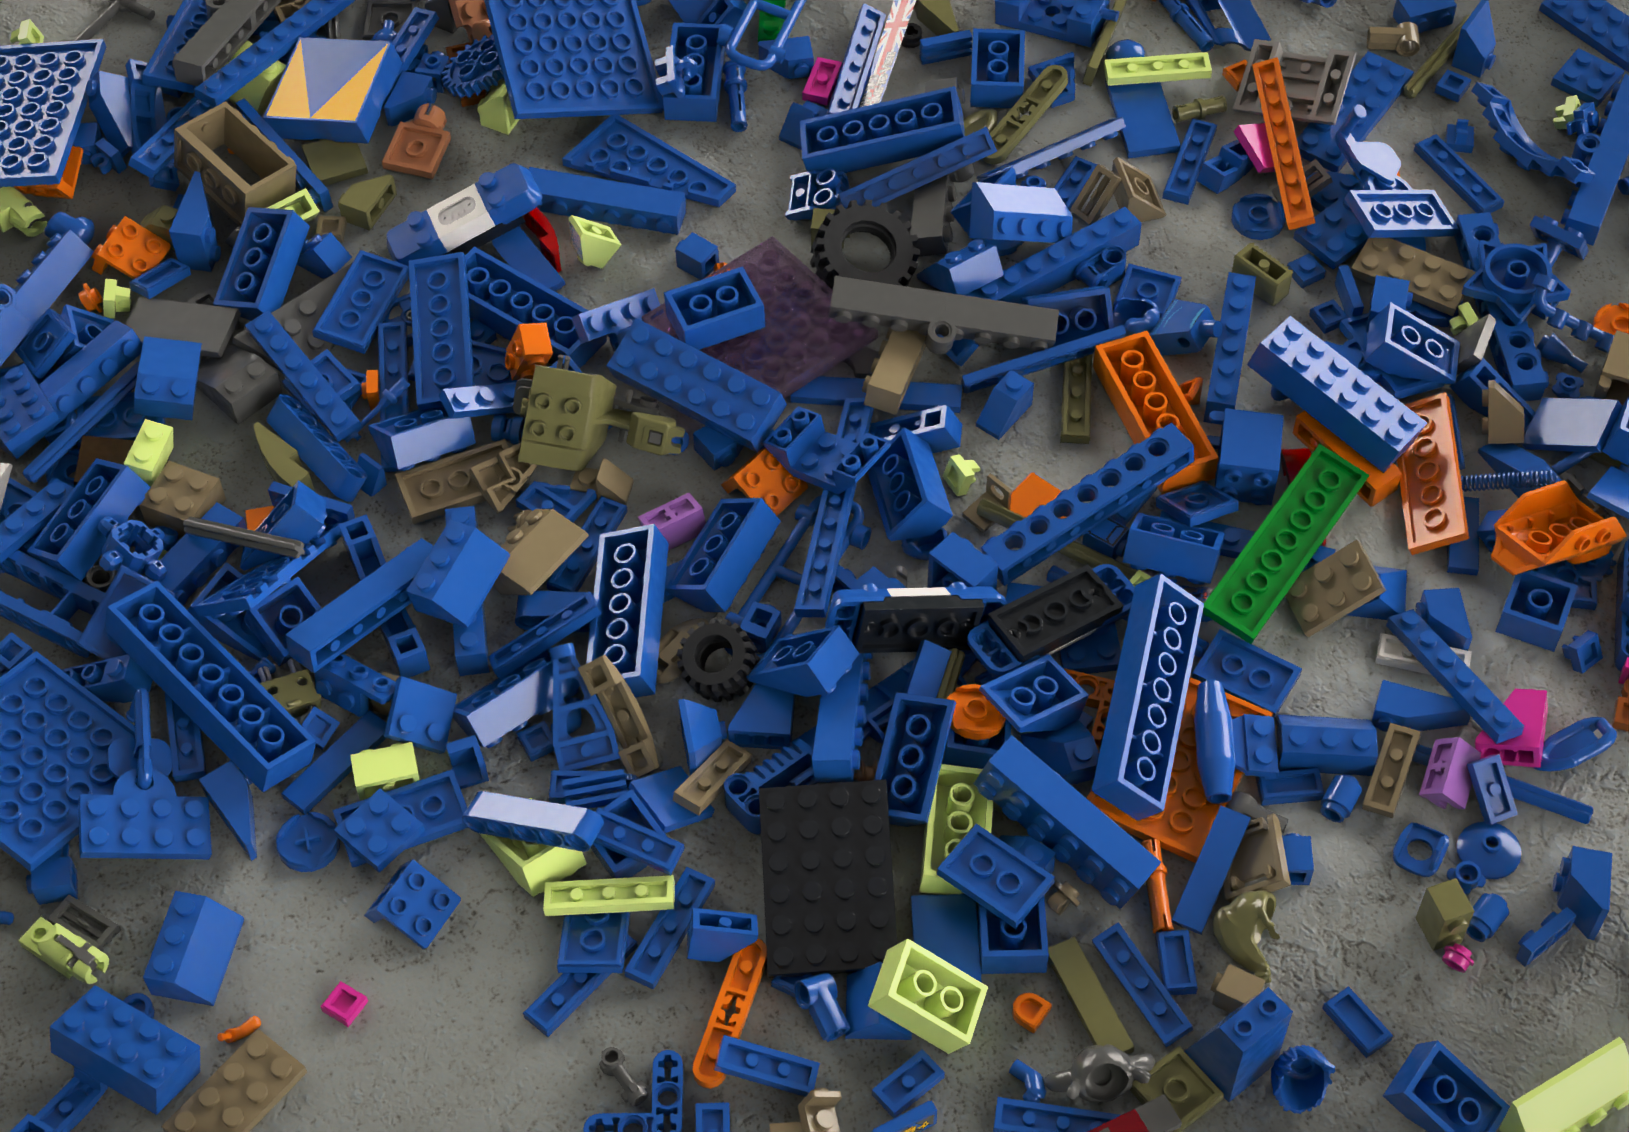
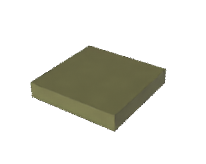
M322 139L302 145V150L310 170L325 186L368 174L366 163L357 143L335 142Z
M1180 1046L1155 1063L1149 1072L1151 1078L1148 1083L1144 1084L1134 1080L1130 1088L1132 1094L1142 1105L1165 1094L1182 1122L1181 1127L1172 1132H1182L1224 1098L1222 1091Z

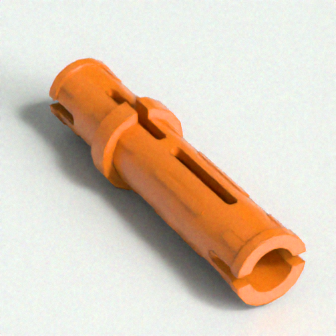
M1148 839L1140 844L1161 861L1160 865L1146 880L1153 925L1152 930L1154 934L1160 932L1159 929L1161 931H1174L1165 881L1168 872L1167 867L1163 865L1161 843L1159 840L1154 839V846H1152V839Z

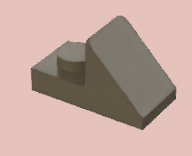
M603 458L599 470L585 467L582 471H575L570 489L579 492H587V489H593L597 494L596 500L603 496L627 505L634 482L633 478L609 460Z

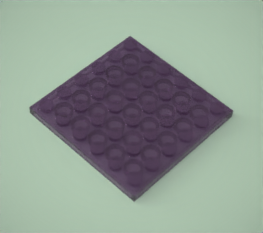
M773 236L704 278L706 279L743 266L764 304L765 328L700 349V351L781 392L784 398L878 338V330L875 327H867L862 323L852 321L840 323L833 318H828L832 289ZM665 303L642 316V321L679 340L666 315Z

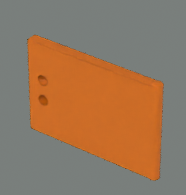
M1031 472L1012 492L1010 510L1026 518L1037 507L1046 505L1054 500L1062 491L1037 476L1034 472Z

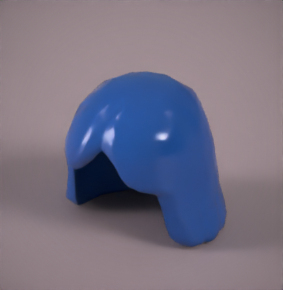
M57 212L48 221L44 234L51 238L56 233L62 235L70 229L88 246L93 239L95 226L93 221L86 217L74 218L64 212Z
M1120 297L1113 309L1114 327L1123 325L1126 336L1143 331H1148L1150 334L1160 319L1158 306L1149 299Z

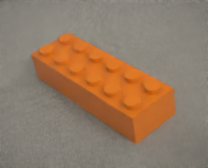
M1143 331L1096 345L1093 369L1134 444L1141 443L1149 438L1155 430L1173 423L1194 445V462L1159 484L1158 489L1161 494L1200 481L1206 482L1215 479L1219 457L1149 332Z

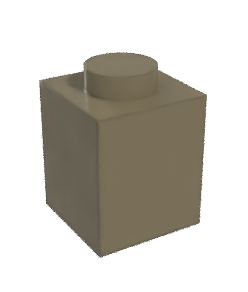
M1228 964L1224 974L1218 972L1210 990L1215 992L1212 1005L1231 1013L1262 992L1265 980Z

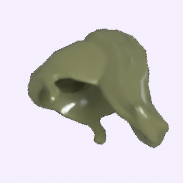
M1266 890L1248 891L1241 893L1230 905L1221 907L1216 912L1213 919V933L1222 949L1230 957L1253 972L1255 976L1265 980L1266 984L1271 982V970L1257 944L1265 929L1269 931L1271 938L1277 940L1280 938L1279 934L1275 932L1274 923L1271 922L1276 908V898L1271 892Z

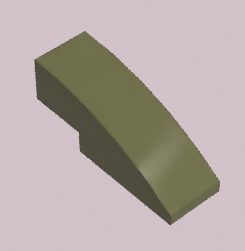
M256 422L253 426L258 446L266 468L273 480L291 487L299 480L314 490L309 472L302 468L298 451L262 424Z

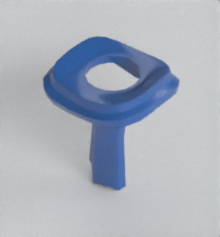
M1412 822L1400 834L1393 850V860L1397 866L1410 873L1422 877H1430L1438 871L1449 846V837L1437 830ZM1413 841L1425 842L1430 846L1432 855L1426 860H1416L1408 853L1407 846Z

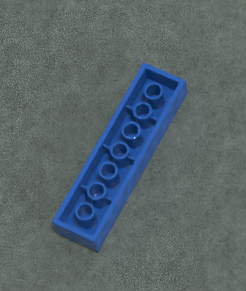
M1161 573L1135 585L1092 786V792L1137 821L1160 813L1165 808L1204 603Z
M158 581L107 607L104 630L262 792L311 764L316 740Z

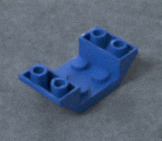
M800 406L763 442L764 447L793 477L838 495L856 484L891 446L890 441L870 433H866L857 443L825 431L821 414Z

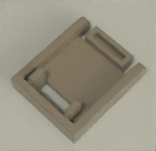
M1274 813L1267 816V822L1262 817L1250 821L1223 884L1225 898L1229 903H1232L1238 895L1244 892L1259 890L1274 892L1291 886L1280 822ZM1264 876L1268 878L1267 880L1245 887V883L1262 878Z

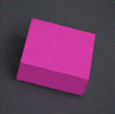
M340 981L320 1007L322 1012L349 1027L368 1003L367 996Z

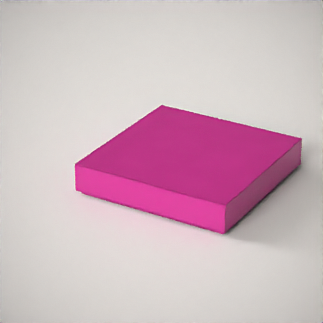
M1265 123L1238 125L1233 132L1258 173L1275 172Z

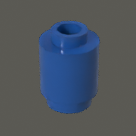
M1348 774L1334 776L1321 800V814L1337 823H1341L1345 818H1348L1362 793L1358 780Z
M1482 894L1473 906L1475 912L1466 933L1472 939L1479 942H1484L1487 938H1491L1509 915L1507 902L1498 894Z

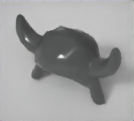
M1111 1044L1104 1046L1093 1045L1085 1047L1078 1053L1071 1069L1046 1075L1044 1084L1051 1091L1066 1092V1095L1071 1099H1075L1079 1095L1082 1099L1089 1102L1103 1103L1113 1101L1129 1091L1134 1080L1144 1084L1148 1083L1151 1078L1149 1072L1155 1065V1059L1150 1053L1129 1056Z

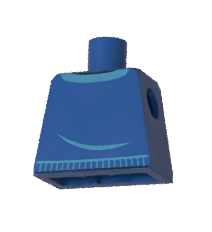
M1173 299L1150 332V336L1161 356L1197 353L1202 350L1210 337H1220L1223 327L1220 321L1214 320L1207 305Z

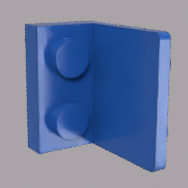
M412 859L398 868L364 916L373 923L383 918L386 919L419 947L425 949L460 903L461 897Z

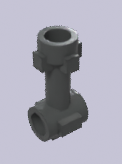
M608 1047L603 1050L602 1060L599 1063L602 1072L609 1076H615L625 1090L621 1093L625 1103L629 1102L632 1107L640 1105L648 1097L646 1092L647 1086L642 1080L637 1083L633 1080L623 1066L625 1056L620 1049Z

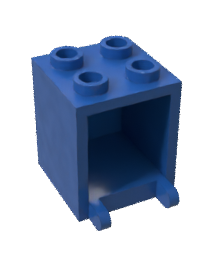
M1225 408V412H1210L1209 421L1215 424H1222L1220 436H1207L1213 448L1218 449L1219 460L1215 476V488L1239 502L1253 503L1255 505H1272L1280 469L1284 415Z

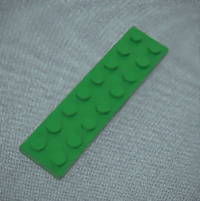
M1319 444L1204 603L1203 614L1247 643L1252 644L1362 488L1369 474Z

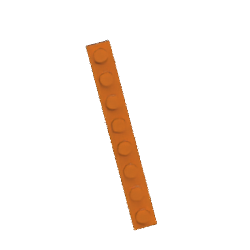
M1276 57L1252 64L1288 229L1293 230L1315 224L1279 59Z

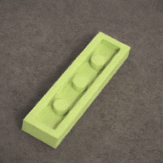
M1208 52L1104 60V71L1108 86L1211 78L1212 75Z
M674 875L545 882L544 913L545 916L674 909Z

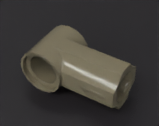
M1403 22L1396 28L1368 27L1367 49L1396 50L1401 56H1413L1420 49L1418 26L1413 22Z

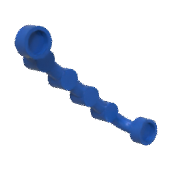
M1537 273L1532 283L1533 286L1537 287L1534 301L1537 309L1549 317L1546 323L1560 330L1565 325L1573 329L1570 334L1572 337L1584 342L1590 337L1597 341L1594 346L1595 348L1608 353L1614 335L1597 329L1592 324L1577 319L1562 309L1549 305L1546 301L1547 292L1553 293L1558 282L1548 276Z

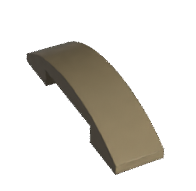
M606 655L579 667L578 670L590 695H598L624 749L618 753L628 774L640 777L658 768L657 753L646 719L634 694L617 668Z

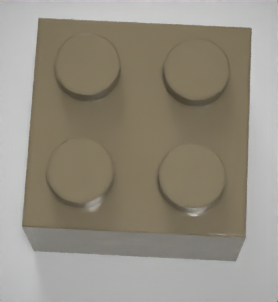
M168 461L139 506L146 525L154 528L156 526L169 527L176 530L179 537H183L186 534L183 525L185 519L188 520L189 517L201 519L216 502L223 505L226 497L219 478Z

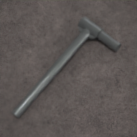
M108 0L110 6L73 41L90 40L119 11L134 12L149 20L154 18L155 11L137 3L136 0Z

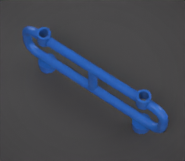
M749 0L735 29L726 24L722 25L717 38V44L726 47V54L733 62L753 70L765 71L770 69L775 63L781 65L786 54V50L782 48L807 0H795L790 10L763 0ZM756 9L785 20L764 60H757L736 51V47Z
M822 495L816 497L809 506L804 504L798 506L795 513V520L798 523L738 614L730 611L726 615L725 619L729 620L732 625L736 623L740 626L754 601L758 603L761 601L776 577L800 586L802 574L783 566L808 527L814 525ZM854 501L850 511L853 518L846 529L840 559L849 545L863 550L871 537V528L862 525L865 519L864 510ZM793 610L769 649L779 638L793 636V632L803 617H796ZM725 648L727 653L732 656L733 649ZM768 650L765 653L757 654L760 660L768 652Z

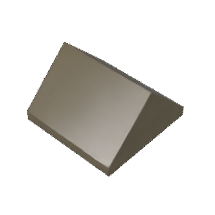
M1116 157L1113 160L1112 172L1122 178L1114 192L1119 209L1126 207L1140 222L1165 217V210L1151 177Z

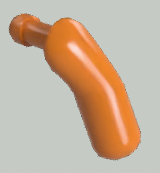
M252 1016L241 1026L227 1029L224 1033H219L217 1039L219 1041L225 1040L227 1043L243 1039L261 1026V1020L257 1016Z

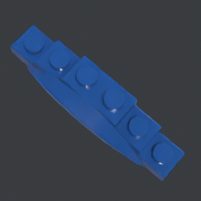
M129 59L125 66L127 76L129 77L133 148L131 151L133 155L166 124L167 120L161 87L142 82V73L148 63ZM174 158L152 179L149 177L150 187L170 191L177 190L180 184L177 174L178 169L174 167Z
M1476 82L1471 92L1478 97L1477 101L1486 107L1482 115L1490 121L1488 125L1497 131L1493 139L1500 144L1499 149L1502 152L1514 156L1517 159L1516 164L1524 170H1540L1549 177L1557 175L1565 177L1575 184L1578 181L1590 184L1596 174L1586 167L1581 160L1564 156L1561 159H1557L1544 152L1522 128L1512 107L1511 100L1492 85Z

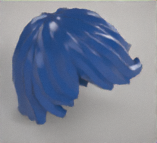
M1297 1045L1293 1048L1289 1047L1287 1051H1283L1271 1068L1273 1095L1279 1101V1105L1283 1106V1111L1287 1112L1290 1110L1293 1113L1301 1114L1306 1109L1311 1111L1312 1107L1315 1108L1317 1105H1320L1326 1094L1328 1084L1331 1085L1333 1083L1330 1079V1074L1335 1073V1066L1329 1063L1320 1051L1310 1046Z

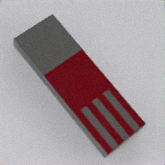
M1165 1094L1088 1132H1172L1180 1128L1182 1122Z

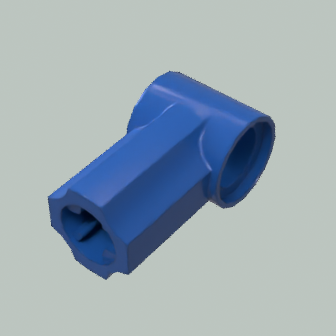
M823 973L797 981L794 985V996L799 1007L809 1010L822 1039L830 1042L848 1032L850 1026L836 1000L838 991L834 978L829 973Z

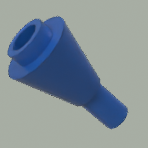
M1554 333L1550 337L1545 334L1536 349L1540 350L1542 358L1564 365L1567 364L1580 373L1588 365V363L1573 355V352Z

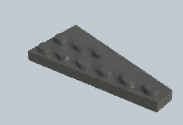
M373 251L368 252V253H371V254L380 256V255L376 254V253L373 252ZM351 264L271 313L310 361L326 349L331 351L336 345L313 337L312 331ZM247 329L233 337V344L261 357L266 363L278 369L248 333Z

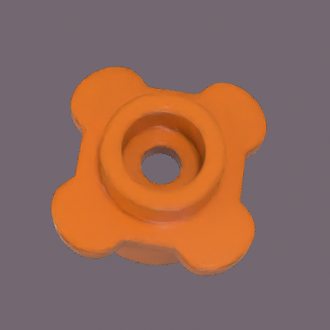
M87 283L82 284L84 290L79 292L78 296L85 309L89 312L95 309L99 313L103 312L100 306L103 298L95 287L90 289Z

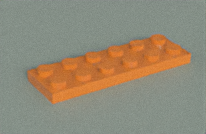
M1446 392L1404 404L1427 422L1413 444L1397 459L1398 469L1402 473L1400 489L1408 550L1412 555L1469 539L1450 399Z

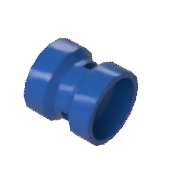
M505 414L495 415L491 426V440L497 442L505 439L510 441L512 445L521 443L525 417L516 416L508 418Z

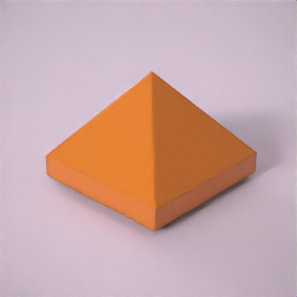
M1201 376L1181 383L1179 386L1189 405L1200 404L1203 378Z

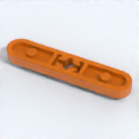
M757 939L756 942L732 956L693 1062L694 1080L703 1088L711 1089L718 1087L726 1078L727 1074L714 1070L720 1042L724 1035L740 1039L767 964V947L760 939ZM734 999H736V1012L739 1014H732L727 1026L725 1025L726 1014L723 1009L729 1010Z

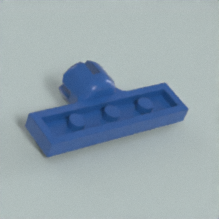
M655 288L572 316V320L581 344L601 336H608L612 349L615 352L636 318L646 321L664 313Z

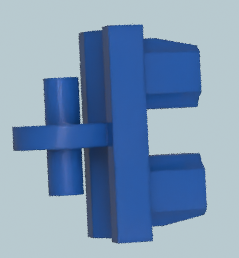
M673 45L666 47L665 57L655 60V68L660 78L656 79V87L661 95L674 92L678 99L685 97V81L690 80L697 74V63L688 56H684L682 59L677 58Z

